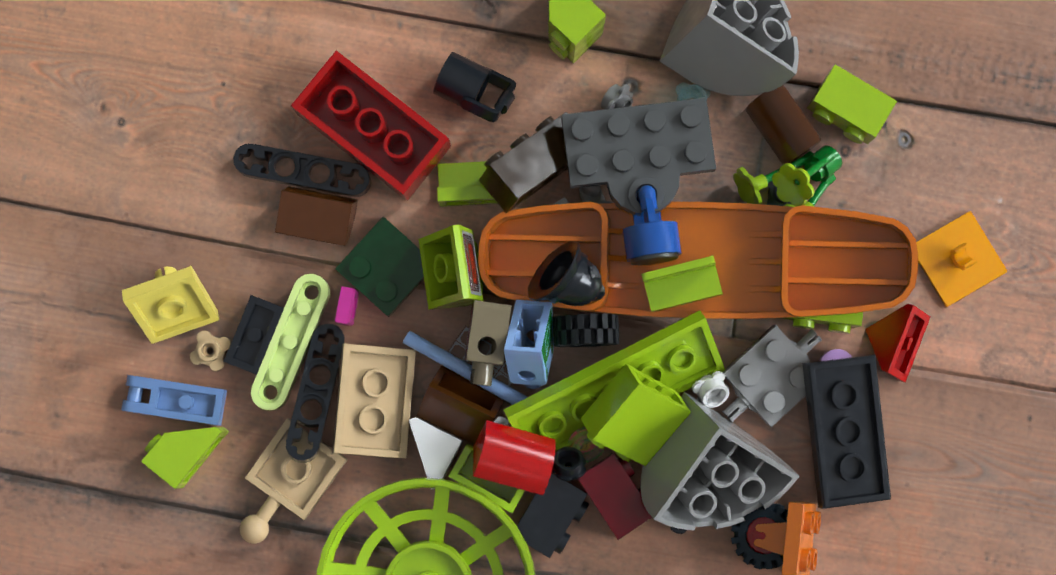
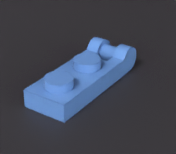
M127 375L126 386H129L127 400L122 402V411L221 426L227 390ZM143 388L151 389L149 403L141 402Z

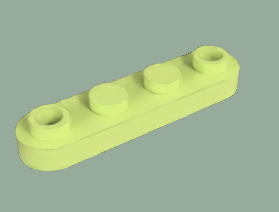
M305 274L296 280L252 385V400L263 410H277L286 404L310 347L313 333L317 329L329 301V285L322 277L316 274ZM310 287L318 288L319 293L315 299H308L306 293ZM269 386H275L278 393L274 399H269L266 396V390Z

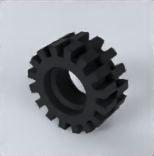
M577 314L553 317L554 347H600L619 344L618 315Z

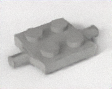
M777 325L770 327L723 371L726 380L733 386L738 397L722 411L723 414L728 416L727 418L733 423L748 408L756 412L769 427H773L806 396L802 363L810 362L807 353L822 341L821 337L816 336L817 333L811 329L796 343L788 339Z

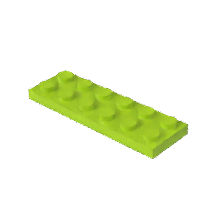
M699 310L503 410L513 428L555 439L556 453L563 447H576L589 440L587 435H584L570 443L571 437L577 431L586 428L581 417L625 364L652 377L679 394L692 388L693 384L702 377L712 375L716 371H725V367L707 320Z

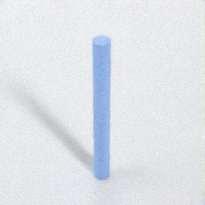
M412 331L407 333L403 344L470 381L472 365ZM493 377L491 386L478 385L512 405L527 398L524 394Z

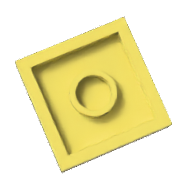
M166 266L164 267V276L162 270L158 269L154 275L155 279L122 290L123 302L151 344L219 321L218 310L192 266L178 271L173 267Z

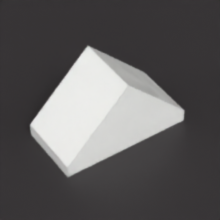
M420 418L409 419L427 478L444 479L463 440Z

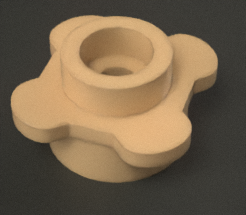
M209 331L199 332L196 336L198 341L196 349L190 354L191 362L195 365H208L213 371L221 370L225 365L224 359L231 345L230 340L227 337H214ZM210 347L214 349V352L212 354H208L207 352L208 348Z

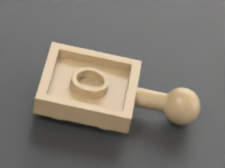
M290 418L285 420L245 477L246 480L269 495L256 514L247 516L240 524L241 537L251 544L260 543L268 536V522L280 504L303 520H306L348 460L339 453H332V448L322 441L319 452L312 461L298 463L292 460L286 450V439L291 423ZM304 428L300 442L294 441L292 446L297 447L299 455H304L306 449L312 450L313 445L308 444L309 432Z

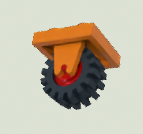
M789 502L788 510L781 504L773 503L766 509L761 506L743 516L745 521L732 525L731 531L734 532V537L731 538L732 544H736V554L744 558L743 562L747 565L752 564L757 569H773L782 566V575H810V570L815 571L818 558L817 549L812 548L814 533L819 534L821 526V512L816 511L817 503Z

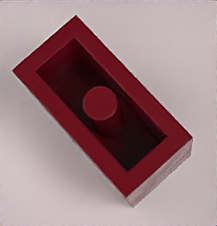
M611 453L587 469L585 474L578 480L617 540H619L652 517L643 504L641 488L637 489L630 479L635 474L632 467L627 461L622 458L617 459L615 454Z

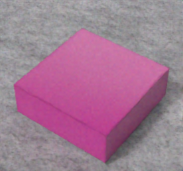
M341 286L335 322L340 325L351 327L354 325L359 297L358 291L354 288Z

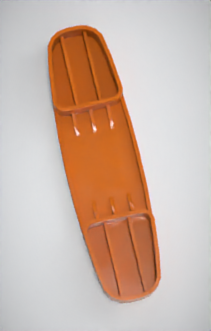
M580 202L534 206L511 210L508 213L503 211L488 221L482 230L479 242L478 265L480 277L486 287L501 298L529 301L535 300L528 298V286L535 271L546 257L565 243L570 241L579 242L581 252L586 254L588 260L599 270L602 284L605 287V295L599 301L583 306H571L557 302L555 304L552 303V307L633 316L686 318L700 310L706 319H764L840 315L893 308L906 300L915 288L918 275L916 239L908 227L898 220L857 211L804 205L789 207L751 203L671 202L661 211V220L676 221L678 223L682 254L676 260L651 265H631V262H627L623 229L634 225L633 215L622 209L619 210L615 203ZM714 256L723 295L651 312L641 276L642 273Z

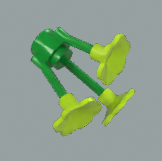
M825 145L815 153L809 151L803 157L791 163H785L779 169L765 176L760 174L753 177L748 174L744 167H740L737 169V173L733 174V178L738 187L739 196L744 202L761 204L762 197L759 191L766 188L768 183L772 181L777 187L779 199L783 202H791V204H785L784 206L796 207L804 205L815 207L814 205L827 187L836 180L834 173L842 167L843 162L840 154L833 147ZM810 179L816 182L821 181L815 192L813 186L809 183Z

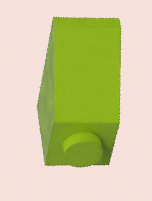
M211 427L167 432L162 436L157 434L146 446L144 451L148 454L141 462L174 489L184 488L229 431L225 427Z

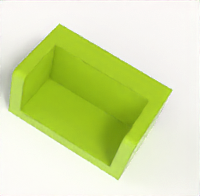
M467 444L448 477L486 495L498 506L513 513L525 490L473 477L474 447Z

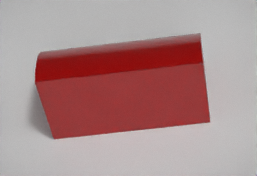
M486 420L474 444L473 477L543 495L553 469L556 450L555 439Z

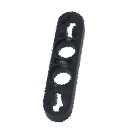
M244 144L235 151L233 156V163L236 169L249 178L348 197H361L371 187V177L368 171L357 163L257 144ZM251 152H254V156L257 159L268 162L267 155L271 154L272 156L268 162L269 173L265 174L266 168L259 164H252L251 169H248L247 165L242 162L243 157H250ZM283 158H290L295 163L294 172L287 177L279 176L276 172V165ZM317 165H325L330 170L329 178L323 183H315L311 180V170ZM336 168H342L339 173L345 177H353L354 172H359V177L364 180L363 184H357L355 189H351L348 182L338 180V187H333L337 179Z
M334 324L319 326L314 331L286 439L288 455L298 463L312 461L320 449L341 363L342 344L345 342L343 331ZM327 333L334 334V340L339 342L338 345L332 344L330 346L328 359L336 358L334 363L325 358H313L314 354L322 357L323 342L318 340L319 338H326ZM323 366L330 371L331 377L327 383L317 385L310 380V372L315 367ZM308 401L318 402L322 407L321 415L314 420L304 418L301 414V408L304 403ZM297 423L307 428L319 427L317 433L312 430L309 431L308 444L313 445L312 450L306 449L304 455H299L297 447L292 446L294 441L300 442L303 434V428H296Z

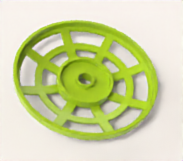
M421 477L400 480L382 486L361 498L347 510L331 530L322 549L317 575H472L469 565L483 555L487 556L493 575H504L495 547L512 537L518 548L524 565L525 575H535V568L528 545L517 525L495 502L486 495L464 484L446 479ZM435 488L433 509L410 510L390 519L377 503L382 498L403 490ZM450 491L462 494L480 503L494 514L503 525L485 536L469 520L448 512ZM365 511L378 528L364 543L357 557L356 564L333 562L344 533L353 521ZM432 520L429 540L410 544L398 529L399 526L412 521ZM446 523L464 530L474 538L476 543L461 553L450 545L445 544ZM386 537L398 554L391 561L388 569L367 566L373 550L381 539Z

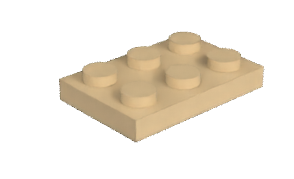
M342 344L332 453L406 459L416 350Z

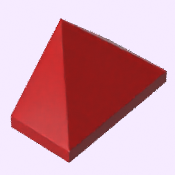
M906 304L865 329L882 371L906 383L931 316L912 304Z

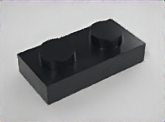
M251 295L224 362L257 375L284 308Z

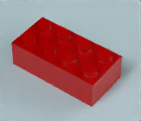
M337 50L291 105L299 117L406 201L410 199L451 148L450 140L446 135Z

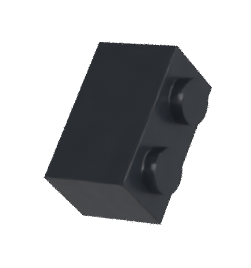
M551 473L544 494L534 495L517 524L527 545L548 558L552 556L554 551L561 554L571 536L566 533L567 528L572 520L579 523L589 506V503L584 501L587 493L567 481L558 479L556 474Z

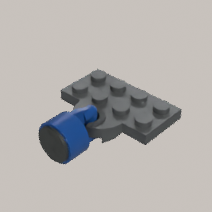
M699 98L562 114L561 122L570 189L607 185L610 198L619 210L622 209L633 215L634 225L623 229L627 262H631V265H651L678 259V256L682 254L678 223L676 221H662L661 211L671 204L679 189L680 176L715 172L716 170L707 99Z

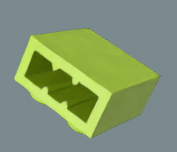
M625 364L581 417V420L588 431V439L594 445L601 449H604L606 446L614 450L623 460L627 462L634 460L646 466L689 416L691 411L677 391Z

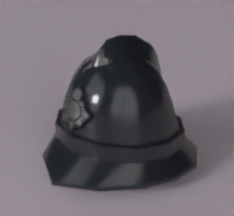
M576 241L565 243L549 254L535 271L528 286V298L531 300H549L554 304L559 302L571 306L595 303L605 295V287L602 284L599 270L588 260V256L581 252L579 242Z

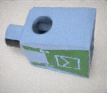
M516 300L504 347L509 380L513 384H524L527 388L536 389L547 384L554 351L552 302ZM530 330H537L533 331L534 342L527 337V332Z

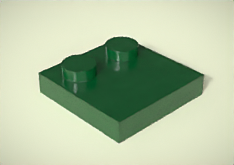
M384 216L335 268L388 317L397 310L424 280L420 249Z

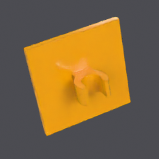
M971 211L916 242L918 262L945 307L952 305L1008 272Z

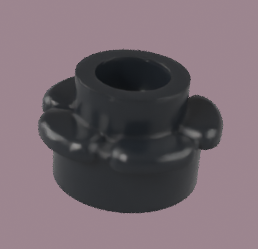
M563 447L555 453L552 472L556 473L557 478L563 481L579 479L586 472V460L580 450L574 447Z

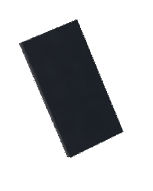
M875 355L802 363L818 508L827 509L890 500L891 493Z

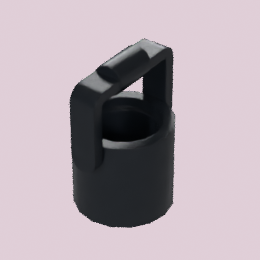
M452 52L439 73L433 93L489 122H496L501 114H505L514 101L515 96L513 93L516 88V82L490 68ZM488 82L504 90L496 101L494 109L480 103Z

